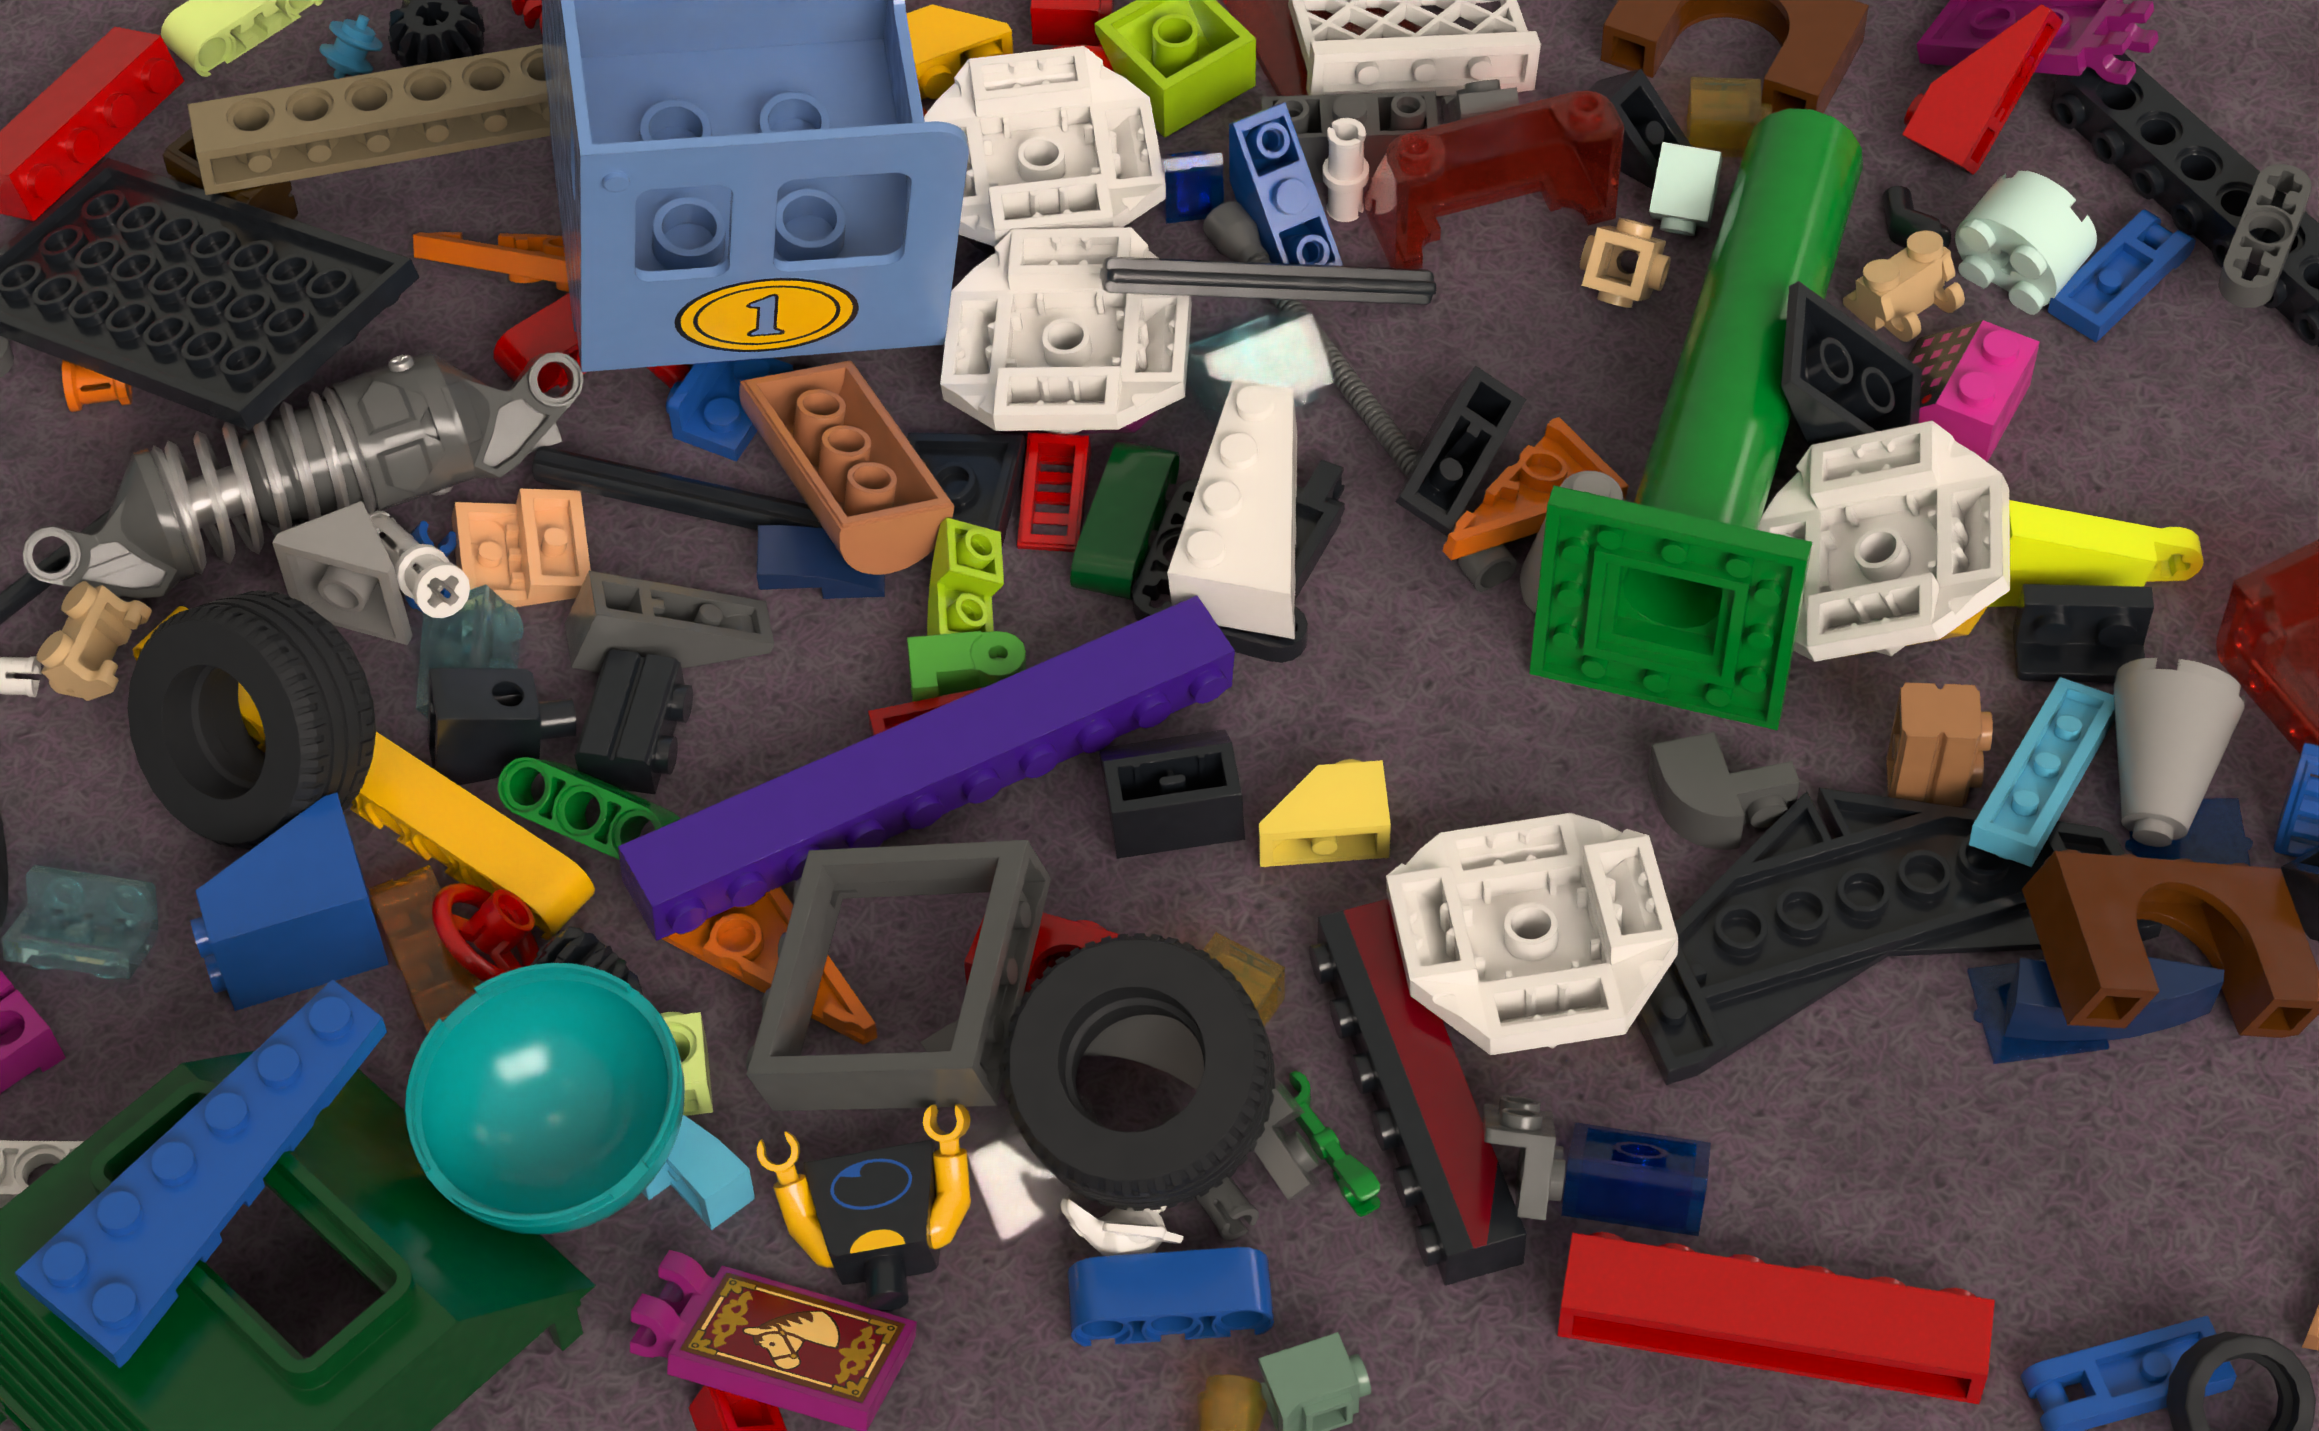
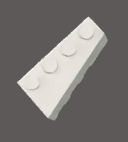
M1233 379L1167 572L1172 606L1198 595L1218 626L1295 639L1294 601L1296 584L1297 426L1293 388Z

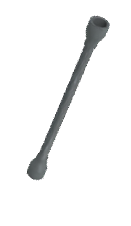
M1237 201L1223 203L1207 215L1203 223V231L1220 254L1235 262L1271 263L1269 261V254L1261 244L1255 221ZM1271 299V302L1286 319L1287 323L1290 324V327L1294 329V332L1302 340L1306 348L1317 359V362L1325 370L1326 374L1329 375V378L1333 380V383L1345 396V399L1352 405L1365 425L1368 426L1369 430L1381 443V446L1384 447L1398 468L1401 469V472L1407 477L1418 452L1414 450V447L1406 439L1405 435L1394 424L1385 409L1374 398L1365 383L1354 372V369L1350 367L1345 357L1334 346V343L1322 330L1318 322L1315 321L1314 317L1311 316L1310 312L1307 311V308L1303 306V303L1300 300ZM1504 544L1457 559L1461 571L1479 592L1509 580L1517 566L1516 559Z

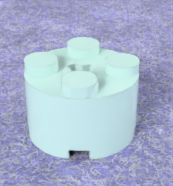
M2017 171L2012 178H2006V174L1998 178L1956 230L1955 242L1963 260L1958 266L1959 273L1962 277L1983 289L1987 288L1991 282L2009 292V299L2014 306L2030 315H2035L2043 306L2050 303V298L2056 297L2094 251L2097 243L2094 224L2088 215L2081 222L2070 208L2076 199L2067 190L2047 177L2030 171Z

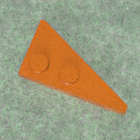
M419 232L413 234L414 258L508 274V279L515 283H534L541 280L556 282L558 290L569 291L562 236L500 233L498 235V245L463 240L462 232Z
M1560 417L1554 418L1547 424L1545 435L1535 447L1528 445L1519 454L1518 462L1508 466L1486 489L1483 503L1473 513L1466 511L1455 524L1454 531L1449 533L1442 551L1452 561L1538 533L1546 517L1547 504L1553 485L1560 487L1566 478L1577 472L1598 471L1609 475L1619 484L1624 501L1629 485Z
M780 886L766 892L760 900L749 906L732 907L707 918L702 925L693 931L684 934L674 933L662 938V940L765 993L768 988H771L779 959V940L781 935L787 931L794 905ZM828 955L811 1018L864 1045L878 1037L876 1023Z

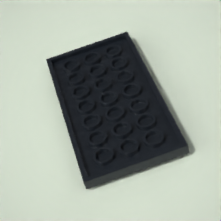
M108 158L50 206L35 221L31 222L0 248V336L250 431L256 424L267 419L272 414L273 409L298 386L309 381L315 375L317 369L338 350L354 341L359 332L377 315L395 304L401 294L420 277L411 258L218 194L205 195V190Z

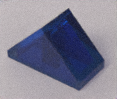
M1213 149L1160 155L1166 186V199L1162 201L1166 224L1206 219L1207 215L1214 208L1224 203L1223 157L1221 152Z

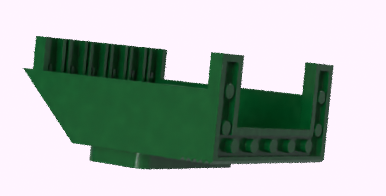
M254 1051L184 1062L0 1209V1424L8 1418L19 1431H431L548 1327L553 1343L562 1351L569 1347L583 1334L577 1308L581 1306L580 1299L596 1285L542 1235L521 1234L488 1225L465 1214L443 1196L428 1179L418 1162L410 1141L405 1111L360 1069H357L331 1104L320 1111L313 1127L294 1151L284 1152L263 1178V1181L270 1190L376 1288L382 1296L311 1357L305 1359L206 1263L199 1260L177 1287L176 1292L179 1297L131 1358L121 1368L117 1367L21 1286L15 1272Z

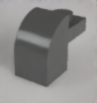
M1715 732L1655 743L1651 747L1648 779L1661 815L1677 834L1699 846L1720 850L1738 849L1741 844L1743 825L1752 824L1756 828H1769L1797 801L1800 780L1792 761L1729 773Z

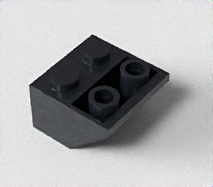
M1225 729L1110 746L1099 751L1117 859L1245 840L1242 792L1232 741Z

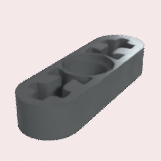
M2274 164L2264 168L2259 173L2225 257L2219 278V291L2231 304L2243 308H2255L2266 304L2271 299L2304 216L2312 189L2310 178L2301 169L2288 164ZM2277 191L2287 193L2282 209L2271 206ZM2256 228H2267L2276 232L2281 240L2274 243L2261 242L2255 239L2249 231ZM2248 262L2259 265L2257 275L2253 281L2243 279Z

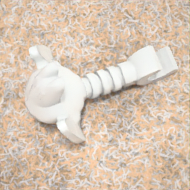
M1062 1198L1060 1204L1062 1213L1070 1222V1226L1103 1256L1154 1253L1162 1242L1181 1244L1184 1236L1167 1232L1163 1219L1159 1215L1160 1212L1165 1211L1167 1206H1161V1210L1146 1208L1144 1211H1134L1129 1207L1127 1210L1115 1208L1105 1216L1095 1218L1069 1199Z

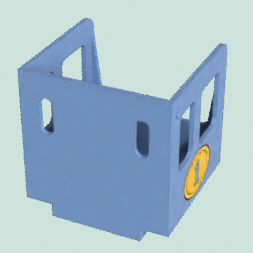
M542 0L543 63L550 112V139L574 332H577L581 372L945 345L969 147L966 134L958 126L947 122H925L905 0Z

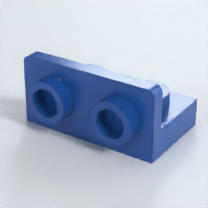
M775 358L694 364L684 380H678L672 386L666 400V412L670 417L673 438L737 462L757 432V429L742 408L739 397L740 381L794 371L793 365Z

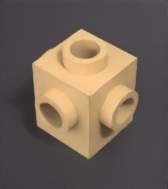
M1625 218L1618 219L1617 227H1597L1595 236L1589 235L1583 248L1580 269L1585 270L1581 286L1599 290L1597 299L1600 301L1632 308L1634 300L1642 301L1649 299L1653 289L1657 291L1662 290L1671 261L1670 256L1663 255L1666 241L1651 237L1653 226ZM1628 250L1635 252L1639 256L1634 273H1627L1621 266V257Z

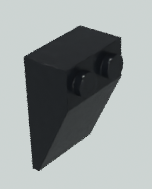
M1798 281L1790 285L1781 387L1808 446L1918 424L1922 369Z

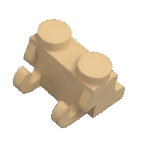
M1925 230L1910 235L1907 239V247L1888 260L1877 259L1866 264L1863 269V276L1856 280V290L1843 298V305L1873 330L1877 331L1884 326L1899 340L1909 342L1921 333V323L1917 314L1932 304L1937 305L1944 312L1953 313L1964 304L1965 297L1961 286L1957 282H1954L1945 290L1943 289L1945 281L1947 282L1955 277L1951 251L1943 246V239L1938 233Z
M82 581L74 586L63 600L61 610L69 617L62 631L54 632L44 641L37 653V660L44 665L41 673L49 679V684L55 692L89 701L114 692L119 681L114 676L118 665L112 661L117 648L128 642L132 630L137 629L139 625L148 621L152 610L138 600L131 602L121 600L103 585L94 588L88 582Z

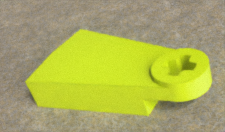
M2009 500L2010 591L1988 607L2018 606L2023 584L2144 587L2146 582L2186 581L2195 576L2201 570L2204 563L2199 537L2192 530L2183 527L2156 528Z

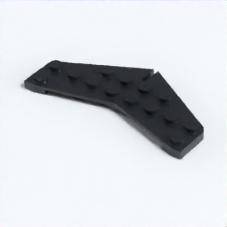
M1819 787L1817 804L1834 836V839H1831L1815 805L1806 791L1674 923L1678 935V955L1637 1015L1636 1021L1666 1085L1698 1076L1888 956L2042 950L2022 888L2054 851L2077 850L2081 853L2118 856L2125 854L2118 840L2110 832L2102 828L2057 821L2033 866L2030 867L1969 845L1972 825L1981 810ZM2137 919V926L2142 941L2159 937L2162 924L2151 920Z

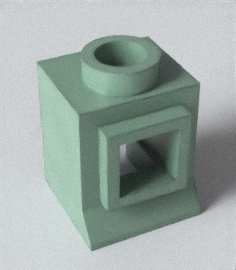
M1338 1332L1258 1358V1365L1265 1382L1258 1384V1388L1276 1431H1330L1353 1423V1414L1359 1412V1398L1371 1394L1369 1377L1359 1354L1348 1356Z

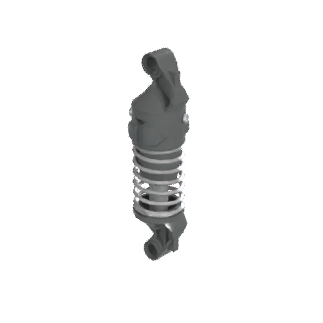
M429 351L413 357L410 355L394 357L389 361V365L332 384V389L325 387L322 399L319 394L311 392L308 398L310 405L293 410L290 404L283 401L280 406L281 415L271 418L268 425L265 420L256 424L253 427L254 431L244 434L242 439L236 427L225 422L222 431L232 462L230 466L220 467L208 438L199 431L196 432L193 441L203 475L192 478L178 446L170 441L167 442L164 448L165 455L162 449L153 446L151 452L148 448L133 452L107 520L101 529L94 534H87L54 525L39 527L31 532L24 542L22 550L24 565L36 579L51 584L74 587L78 583L86 581L94 588L101 585L105 586L117 597L148 598L164 596L181 581L196 577L195 572L202 574L207 561L200 532L201 528H203L217 556L222 561L231 564L235 555V545L229 518L234 523L245 545L251 551L259 554L264 544L261 520L268 524L276 537L277 533L292 528L293 522L300 521L303 524L360 501L363 502L369 513L374 512L375 508L377 511H383L429 494L443 495L448 493L453 486L472 479L502 477L518 466L527 454L537 451L540 447H549L563 442L556 421L581 393L584 383L583 372H581L577 361L567 354L559 352L539 354L530 359L513 385L508 390L503 391L488 386ZM549 362L560 365L565 370L568 380L562 394L553 398L548 397L540 390L537 381L539 371ZM244 513H246L248 524L243 516ZM215 523H217L219 533L214 525ZM54 536L61 538L69 546V561L58 571L49 572L42 570L33 560L34 546L44 537Z

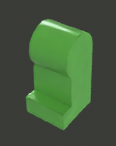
M974 631L907 637L912 702L987 687L1026 670V650L1023 642L1008 632Z

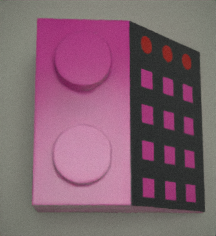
M1984 320L1919 338L1907 358L1922 369L1919 423L1934 421L1951 434L1956 442L1988 462L2031 384L2040 341Z

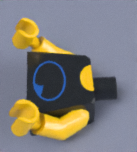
M960 1103L955 1104L957 1123L951 1133L944 1132L938 1126L936 1104L929 1106L924 1113V1130L929 1137L939 1141V1150H936L931 1139L804 1162V1175L798 1174L795 1167L800 1154V1146L794 1135L784 1131L786 1140L791 1146V1155L787 1162L783 1164L773 1163L766 1155L763 1139L758 1143V1160L767 1170L776 1173L778 1182L774 1184L773 1189L791 1237L818 1266L834 1267L842 1285L865 1282L867 1304L871 1309L893 1311L902 1308L909 1302L907 1277L930 1273L938 1267L940 1248L951 1243L970 1207L971 1197L967 1150L960 1148L959 1138L967 1132L971 1118L969 1111Z

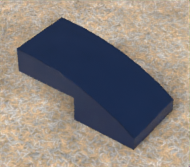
M758 525L757 580L759 590L821 588L823 599L885 597V574H866L852 568L844 560L823 528Z

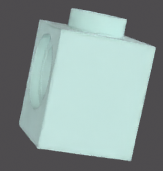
M1662 142L1649 209L1652 219L1661 220L1660 230L1694 236L1696 226L1710 227L1723 162L1721 152Z

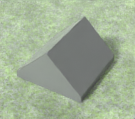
M362 501L277 533L272 544L288 595L291 598L302 601L335 626L405 645L409 644L413 635L394 566Z

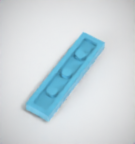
M2059 677L1972 825L1970 846L1996 854L2004 859L2013 860L2030 867L2033 866L2115 720L2114 695Z

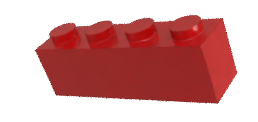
M120 27L112 28L0 131V214L35 221L184 82L161 35Z

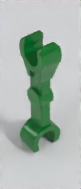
M1298 1071L1291 1072L1289 1074V1081L1294 1089L1300 1093L1294 1099L1304 1110V1113L1295 1120L1308 1136L1311 1147L1321 1160L1325 1159L1333 1169V1176L1340 1188L1341 1194L1358 1216L1363 1217L1378 1209L1381 1205L1380 1199L1376 1196L1380 1192L1378 1179L1367 1166L1363 1165L1351 1154H1345L1334 1131L1330 1127H1325L1310 1108L1311 1089L1308 1079Z

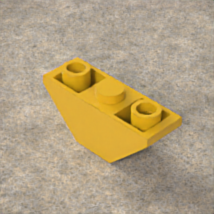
M933 4L906 13L921 100L927 97L931 99L939 98L955 83L954 77L968 59L1013 54L1012 30L1005 22Z

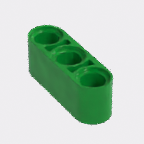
M529 757L514 759L505 766L499 777V798L511 812L620 860L618 846L640 837L641 830L649 821L652 822L655 830L681 819L668 809L558 762ZM541 773L545 782V790L541 799L535 803L531 794V786L535 777ZM596 797L600 805V815L595 825L590 828L586 821L585 812L590 800Z

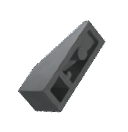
M588 571L565 621L571 668L598 673L601 672L606 652H609L610 649L637 652L641 657H646L647 654L673 657L678 662H681L682 668L769 654L775 645L766 601L595 571Z

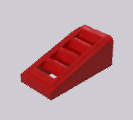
M1028 432L1017 549L1075 552L1082 532L1090 470L1091 445L1089 435ZM1041 465L1073 466V473L1041 471ZM1039 484L1072 487L1071 493L1038 491ZM1036 504L1070 506L1069 514L1035 512ZM1033 524L1068 526L1067 536L1032 534Z

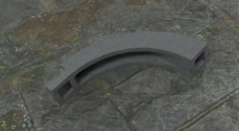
M1136 1015L1110 1025L1091 1042L1083 1055L1114 1056L1141 1062L1171 1074L1196 1090L1201 1083L1204 1072L1202 1050L1193 1033L1180 1021L1161 1015ZM958 1020L921 1041L920 1043L926 1052L951 1051ZM1274 1076L1275 1089L1272 1090L1274 1100L1272 1106H1270L1269 1120L1264 1122L1265 1131L1261 1138L1257 1139L1254 1151L1286 1199L1298 1200L1321 1185L1312 1172L1320 1164L1308 1143L1297 1131L1288 1136L1283 1129L1284 1126L1303 1114L1304 1110L1286 1087Z

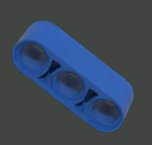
M1249 1247L1098 1256L1074 1263L1067 1273L1071 1337L1074 1342L1085 1347L1091 1346V1340L1115 1338V1344L1160 1342L1161 1335L1185 1334V1340L1231 1337L1230 1330L1254 1329L1255 1335H1261L1270 1330L1274 1324L1269 1260L1262 1251Z

